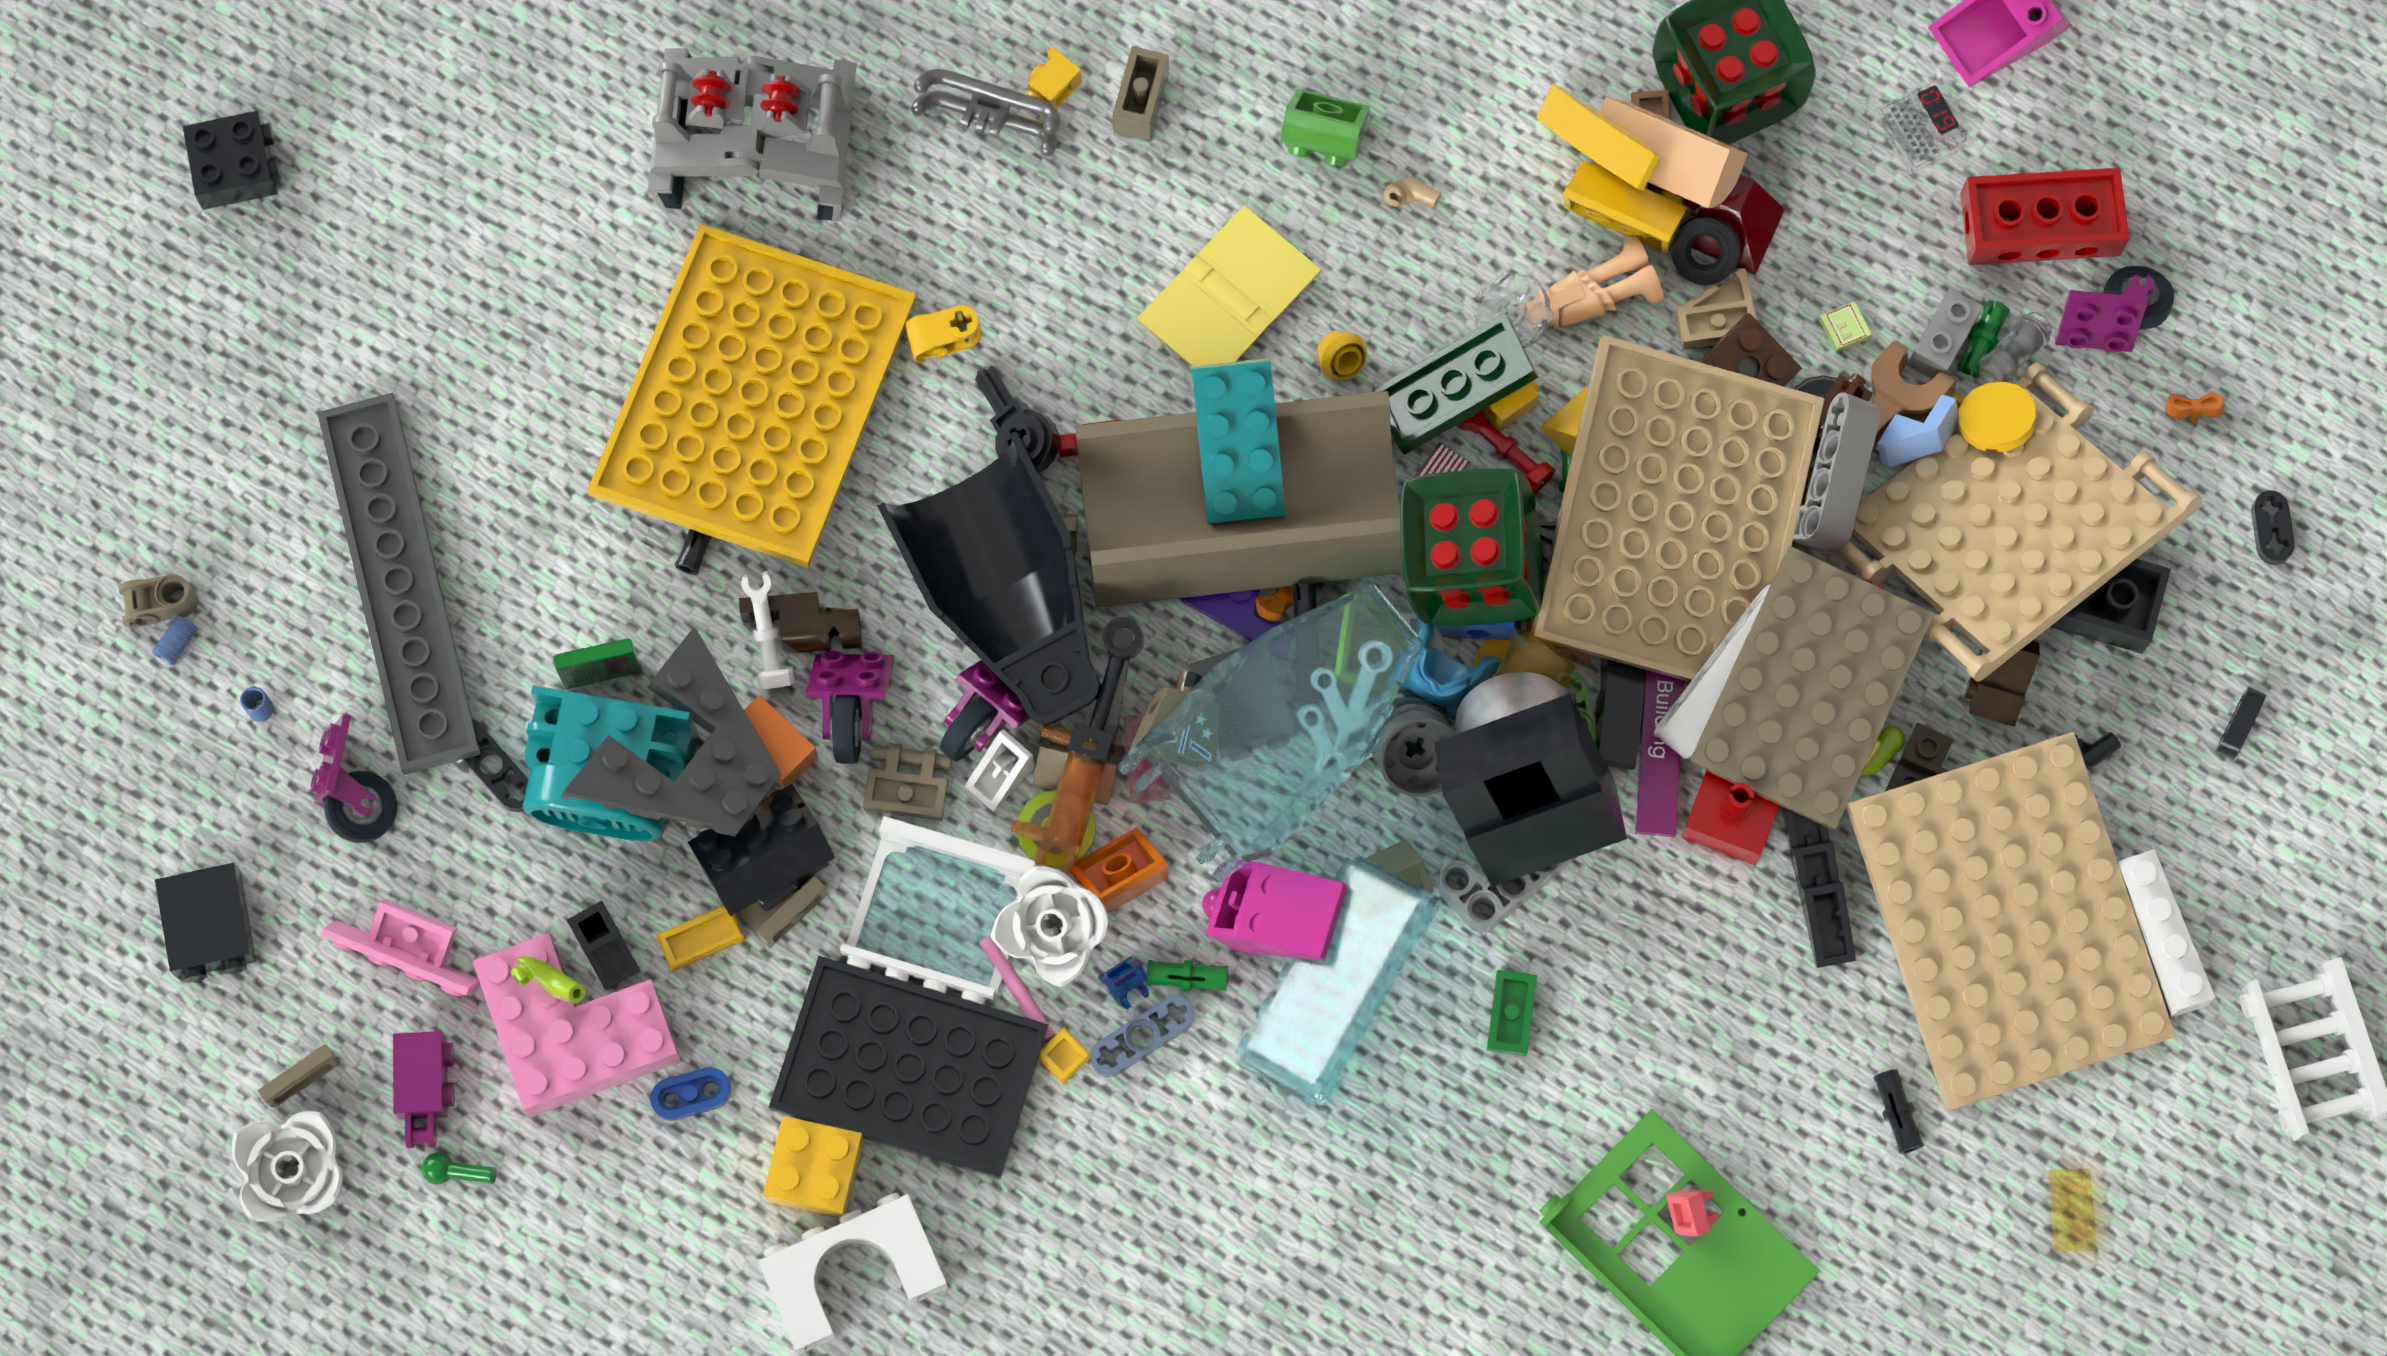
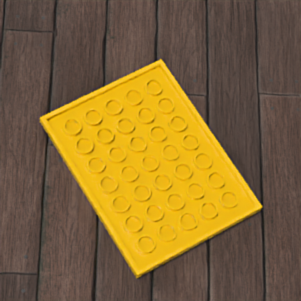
M700 223L588 486V495L809 568L904 333L905 323L909 320L916 303V293Z

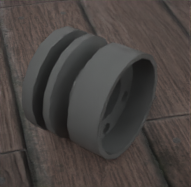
M1404 697L1387 704L1376 714L1369 729L1368 744L1384 779L1395 791L1409 797H1427L1442 791L1434 742L1456 735L1445 715L1436 705L1422 698ZM1408 738H1410L1411 740H1416L1418 738L1417 742L1415 743L1408 741L1405 744V741Z

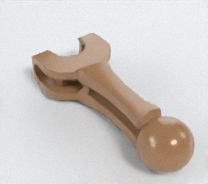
M1893 341L1872 364L1871 390L1874 397L1872 403L1879 406L1881 413L1873 450L1878 446L1880 438L1895 414L1924 423L1941 394L1953 397L1956 389L1957 380L1945 372H1939L1926 384L1913 385L1905 382L1900 375L1908 363V347L1899 341ZM1814 467L1808 470L1801 501L1803 505L1806 502Z

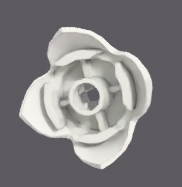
M1035 866L1021 878L1018 885L1019 897L1016 901L1005 906L997 916L992 929L991 939L1006 954L1015 958L1031 959L1035 964L1037 973L1043 980L1055 986L1063 987L1082 973L1088 963L1093 947L1099 944L1105 937L1109 923L1108 913L1098 896L1085 889L1082 885L1076 884L1067 874L1054 868ZM1054 914L1061 918L1063 926L1060 927L1061 932L1058 931L1057 926H1050L1049 919L1054 917Z
M303 1111L292 1115L283 1125H277L268 1121L253 1122L234 1132L232 1156L235 1166L244 1176V1184L240 1190V1203L250 1219L274 1223L286 1220L296 1214H315L331 1206L338 1199L343 1177L335 1157L336 1137L328 1119L321 1112ZM296 1161H299L297 1166L299 1169L298 1173L295 1176H289L287 1179H284L283 1177L286 1173L282 1170L283 1166L286 1163L293 1165Z

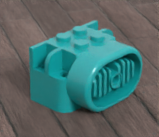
M533 685L531 694L536 704L532 722L528 723L526 730L528 740L525 749V761L530 769V774L523 801L525 813L542 823L572 831L631 841H653L659 839L665 830L667 821L665 817H660L659 820L630 814L623 808L606 809L603 808V804L573 797H570L569 800H564L561 798V795L608 735L675 782L695 756L699 734L692 721L690 712Z

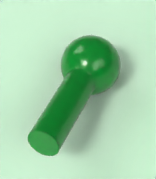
M440 1152L428 1155L421 1167L423 1177L431 1184H443L450 1178L493 1184L497 1177V1170L494 1167L455 1163L448 1155Z

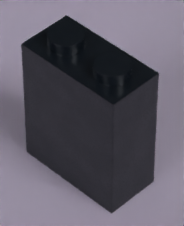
M234 862L154 879L169 969L177 979L183 978V982H197L206 979L207 972L222 969L224 974L239 973L247 969L246 964L257 962L241 870Z

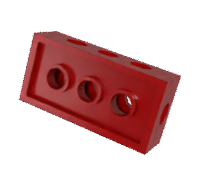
M2120 168L1967 177L1960 193L1968 265L2121 256L2130 240ZM2039 214L2045 215L2049 219L2043 218ZM2002 217H2006L2011 221H2006Z

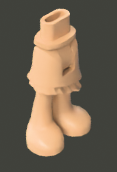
M1634 236L1623 244V251L1614 258L1587 272L1583 269L1578 273L1572 271L1567 277L1546 291L1539 292V299L1525 304L1524 307L1535 331L1538 332L1549 326L1557 329L1559 324L1561 326H1569L1594 317L1605 316V311L1607 310L1617 311L1614 303L1631 296L1643 295L1652 304L1663 302L1665 298L1656 271L1651 264L1649 265L1648 256L1643 245ZM1625 272H1636L1633 275L1617 283H1614L1606 288L1602 289L1599 286L1605 281L1612 279L1618 275H1621Z

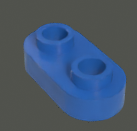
M707 1067L658 1082L652 1089L650 1102L653 1110L660 1118L667 1121H676L712 1111L725 1105L731 1095V1084L724 1072L717 1068ZM709 1083H715L718 1085L717 1094L711 1097L704 1094V1087ZM669 1094H676L679 1096V1103L675 1107H667L665 1105V1098Z

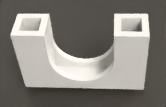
M899 1193L888 1195L876 1202L877 1208L864 1214L861 1209L849 1212L839 1218V1225L825 1230L824 1226L813 1228L801 1235L803 1241L789 1247L786 1242L777 1244L763 1252L765 1257L757 1260L798 1355L836 1339L818 1296L817 1279L825 1260L833 1252L844 1246L865 1244L873 1246L886 1254L898 1273L911 1305L948 1289L945 1278L908 1194L902 1197L899 1196Z

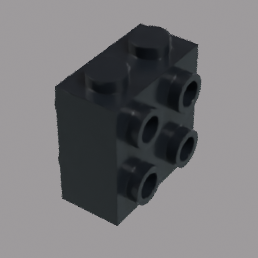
M258 110L182 126L194 194L203 210L278 194L276 180L282 179L277 157L271 158L269 146L275 145L274 133L271 123H264Z

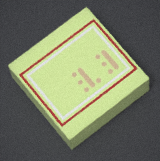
M1855 301L1823 314L1819 318L1835 352L1871 338L1872 333Z

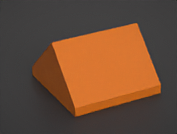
M1137 827L1082 858L1074 865L1069 866L1079 885H1082L1085 889L1098 896L1108 914L1168 879V865Z

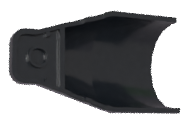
M1015 431L1009 435L1012 444L1004 454L966 480L915 502L902 505H889L883 502L877 505L929 610L953 631L1019 697L1026 713L1032 720L1041 725H1051L1097 700L1101 682L1090 661L1072 537L1020 435Z

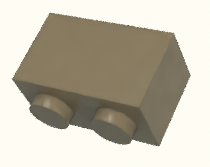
M1135 46L1131 47L1113 111L1114 133L1150 141L1169 75L1168 54Z

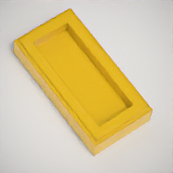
M720 906L656 934L672 972L745 941L735 914L729 916L724 906Z

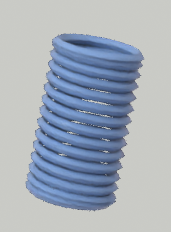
M180 615L175 616L174 621L168 626L169 629H166L167 632H164L165 634L152 650L155 656L158 658L163 657L170 665H174L177 662L176 660L188 645L187 643H190L189 640H192L191 637L198 630L196 625Z
M253 686L246 688L240 696L241 706L252 720L264 722L272 716L274 705L261 688ZM263 700L260 707L251 709L255 701Z

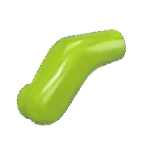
M1888 726L1880 732L1877 740L1882 744V747L1863 775L1877 774L1903 748L1905 735L1900 728Z
M520 956L517 959L518 965L511 969V976L520 985H527L531 979H534L546 992L557 999L578 1003L585 997L586 989L584 985L537 958Z

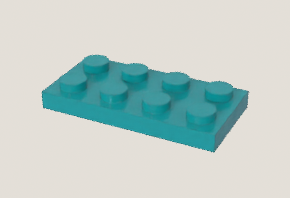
M1270 358L1192 366L1207 523L1286 515Z

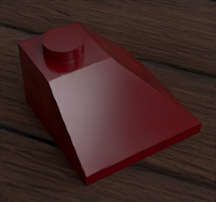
M1740 174L1733 190L1722 203L1713 208H1706L1701 205L1697 216L1711 215L1728 222L1736 231L1741 244V255L1736 268H1745L1746 272L1756 275L1785 209L1755 180ZM1700 236L1693 241L1691 249L1717 260L1720 257V245L1711 236Z

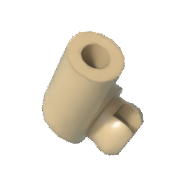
M1408 177L1389 184L1384 191V200L1393 207H1400L1418 201L1434 209L1442 193L1413 177Z

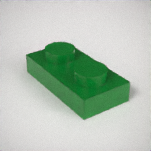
M1497 970L1486 1051L1527 1056L1537 975Z

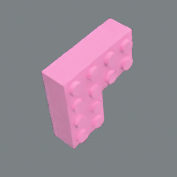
M549 933L473 960L522 1108L529 1118L682 1062L657 989L651 979L578 1006L576 1003L563 1001L551 996L534 979H531L527 985H520L511 976V969L518 965L517 959L520 956L537 958L566 974L556 944Z

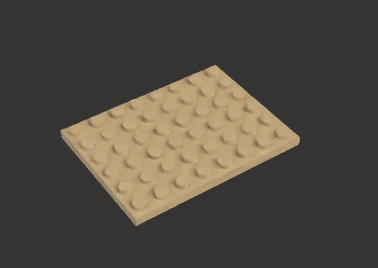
M1607 335L1600 337L1543 580L1541 611L1535 616L1530 638L1691 682L1757 595L1767 585L1772 583L1787 548L1792 546L1824 398Z
M2074 731L1847 804L1848 814L1947 1111L2176 1037Z

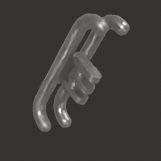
M945 69L928 70L922 73L914 83V90L922 94L917 97L911 106V111L916 116L923 115L930 107H943L963 114L960 127L968 129L974 119L977 120L975 125L976 132L983 133L987 124L991 125L989 136L997 138L1002 127H1007L1039 138L1042 141L1040 152L1044 156H1051L1056 150L1057 139L1055 133L1060 125V116L1058 110L1049 102ZM934 84H942L972 93V98L968 100L946 92L926 91ZM1010 106L1041 115L1045 118V123L1043 124L1010 113Z

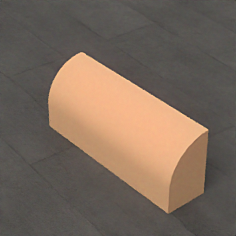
M1605 97L1600 112L1612 122L1626 127L1661 156L1648 180L1649 183L1706 208L1716 207L1728 197L1738 181L1748 155L1747 152L1625 100Z

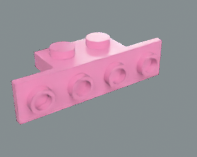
M387 899L379 903L370 933L337 920L324 927L321 933L322 937L332 940V945L338 949L345 951L356 950L369 955L368 959L375 964L381 966L393 965L405 970L404 974L409 978L418 981H432L441 985V990L454 996H467L477 989L480 984L478 978L445 965L458 928Z

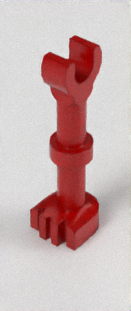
M1483 410L1456 425L1464 431L1480 434L1496 448L1495 453L1501 459H1509L1524 472L1534 496L1551 480L1556 472V469L1546 461L1539 464L1533 461L1517 447L1518 442L1512 436H1504L1488 422Z

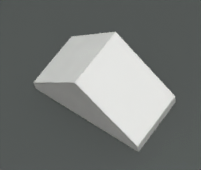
M1003 729L998 733L964 787L994 812L1035 768L1033 754Z

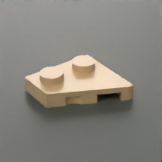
M1745 268L1734 272L1733 278L1719 287L1715 284L1704 291L1700 298L1690 300L1677 308L1676 321L1683 350L1715 345L1747 313H1750L1757 320Z

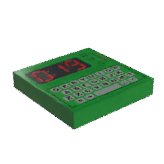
M629 638L553 656L555 669L565 689L642 673L640 658L632 640Z

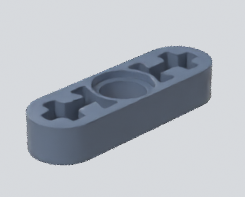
M1170 996L1098 1041L1090 1053L1093 1070L1100 1076L1114 1077L1187 1031L1194 1020V1010L1191 1003L1184 997ZM1173 1005L1177 1010L1184 1008L1186 1010L1183 1014L1184 1022L1178 1025L1173 1020L1164 1025V1030L1168 1034L1162 1037L1157 1024L1150 1018L1157 1015L1158 1021L1161 1022L1169 1016L1168 1007ZM1145 1026L1151 1029L1154 1034L1153 1042L1143 1048L1135 1046L1130 1039V1035L1135 1028ZM1123 1036L1126 1047L1135 1055L1127 1058L1126 1052L1123 1051L1116 1056L1115 1061L1117 1065L1111 1068L1107 1063L1100 1066L1098 1063L1101 1059L1100 1051L1106 1048L1108 1052H1114L1121 1047V1044L1116 1039Z

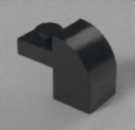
M603 901L566 920L605 990L641 971Z

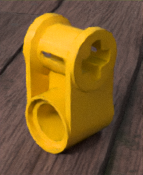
M957 305L935 313L918 315L905 323V330L913 358L917 363H924L925 358L938 355L939 359L947 354L969 349L980 341L982 335L975 310L966 305ZM966 322L968 330L960 332L959 323Z

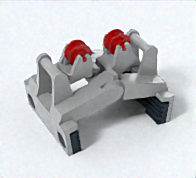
M665 48L664 60L659 64L658 70L661 84L657 115L653 116L652 127L655 134L648 183V192L659 208L681 209L685 176H754L760 171L759 178L820 187L817 220L840 221L857 63L834 59L832 70L759 56H747L742 61L739 56L692 58L688 54L687 48ZM745 106L752 107L750 125H743ZM809 108L819 109L818 125L813 129V133L807 143L778 139L779 137L796 133L806 134ZM724 121L735 122V125L724 126ZM685 125L721 129V134L689 135L685 131Z

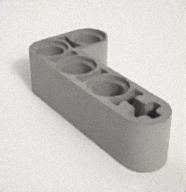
M1844 392L1837 394L1832 400L1828 409L1805 505L1799 507L1792 543L1815 551L1840 550L1850 540L1881 413L1878 405Z
M1578 857L1558 863L1548 869H1542L1516 878L1523 886V891L1516 895L1508 894L1503 889L1502 884L1492 887L1489 880L1485 883L1466 862L1459 860L1451 861L1441 870L1438 891L1469 928L1479 933L1489 932ZM1450 875H1461L1465 878L1467 886L1462 890H1453L1448 887L1446 878ZM1478 904L1488 905L1493 911V917L1488 920H1480L1474 916L1472 908Z

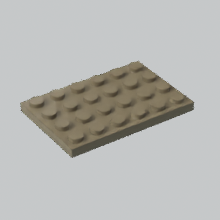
M1789 546L1689 763L1731 783H1745L1752 788L1753 793L1829 829L1835 830L1935 613Z

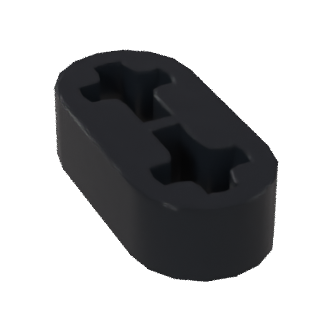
M2268 490L2258 495L2251 506L2252 524L2258 556L2270 565L2283 564L2292 555L2295 541L2287 499L2277 491ZM2266 501H2271L2272 507H2279V511L2273 517L2274 524H2270L2268 512L2261 511L2260 509L2266 504ZM2272 532L2276 534L2277 543L2285 545V548L2279 552V555H2275L2273 549L2266 547L2272 540Z
M2247 686L2215 751L2233 760L2236 758L2265 701L2266 694Z

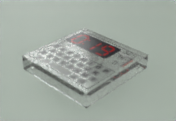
M1942 78L1874 110L1875 117L1909 176L1977 145L1978 142Z

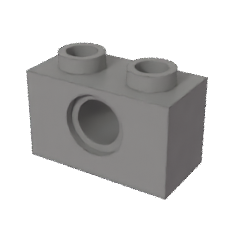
M1949 288L1914 349L1907 366L1932 379L1939 372L1947 373L1984 306Z

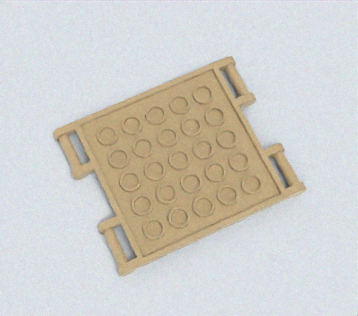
M2039 362L2032 364L2026 370L2024 376L2014 383L2029 392L2036 405L2037 421L2035 423V430L2024 444L2008 452H1997V449H1987V452L1978 450L1966 442L1958 426L1953 431L1942 451L1916 459L1859 503L1852 535L1880 560L1871 561L1850 541L1842 549L1837 550L1862 573L1861 577L1863 580H1869L1873 585H1878L1895 572L1941 614L1934 615L1925 636L1932 641L1937 640L1967 667V673L1975 681H1981L2194 514L2202 503V498L2193 490L2187 491L2155 464V458L2148 452H2140L2134 457L2130 466L2123 470L2081 435L2077 429L2090 419L2094 408L2085 400L2075 398L2051 378L2048 369ZM2039 387L2069 413L2061 418L2031 392ZM2143 477L2148 478L2177 504L2171 509L2168 508L2138 481ZM1955 626L1978 646L1985 655L1977 656L1950 629Z

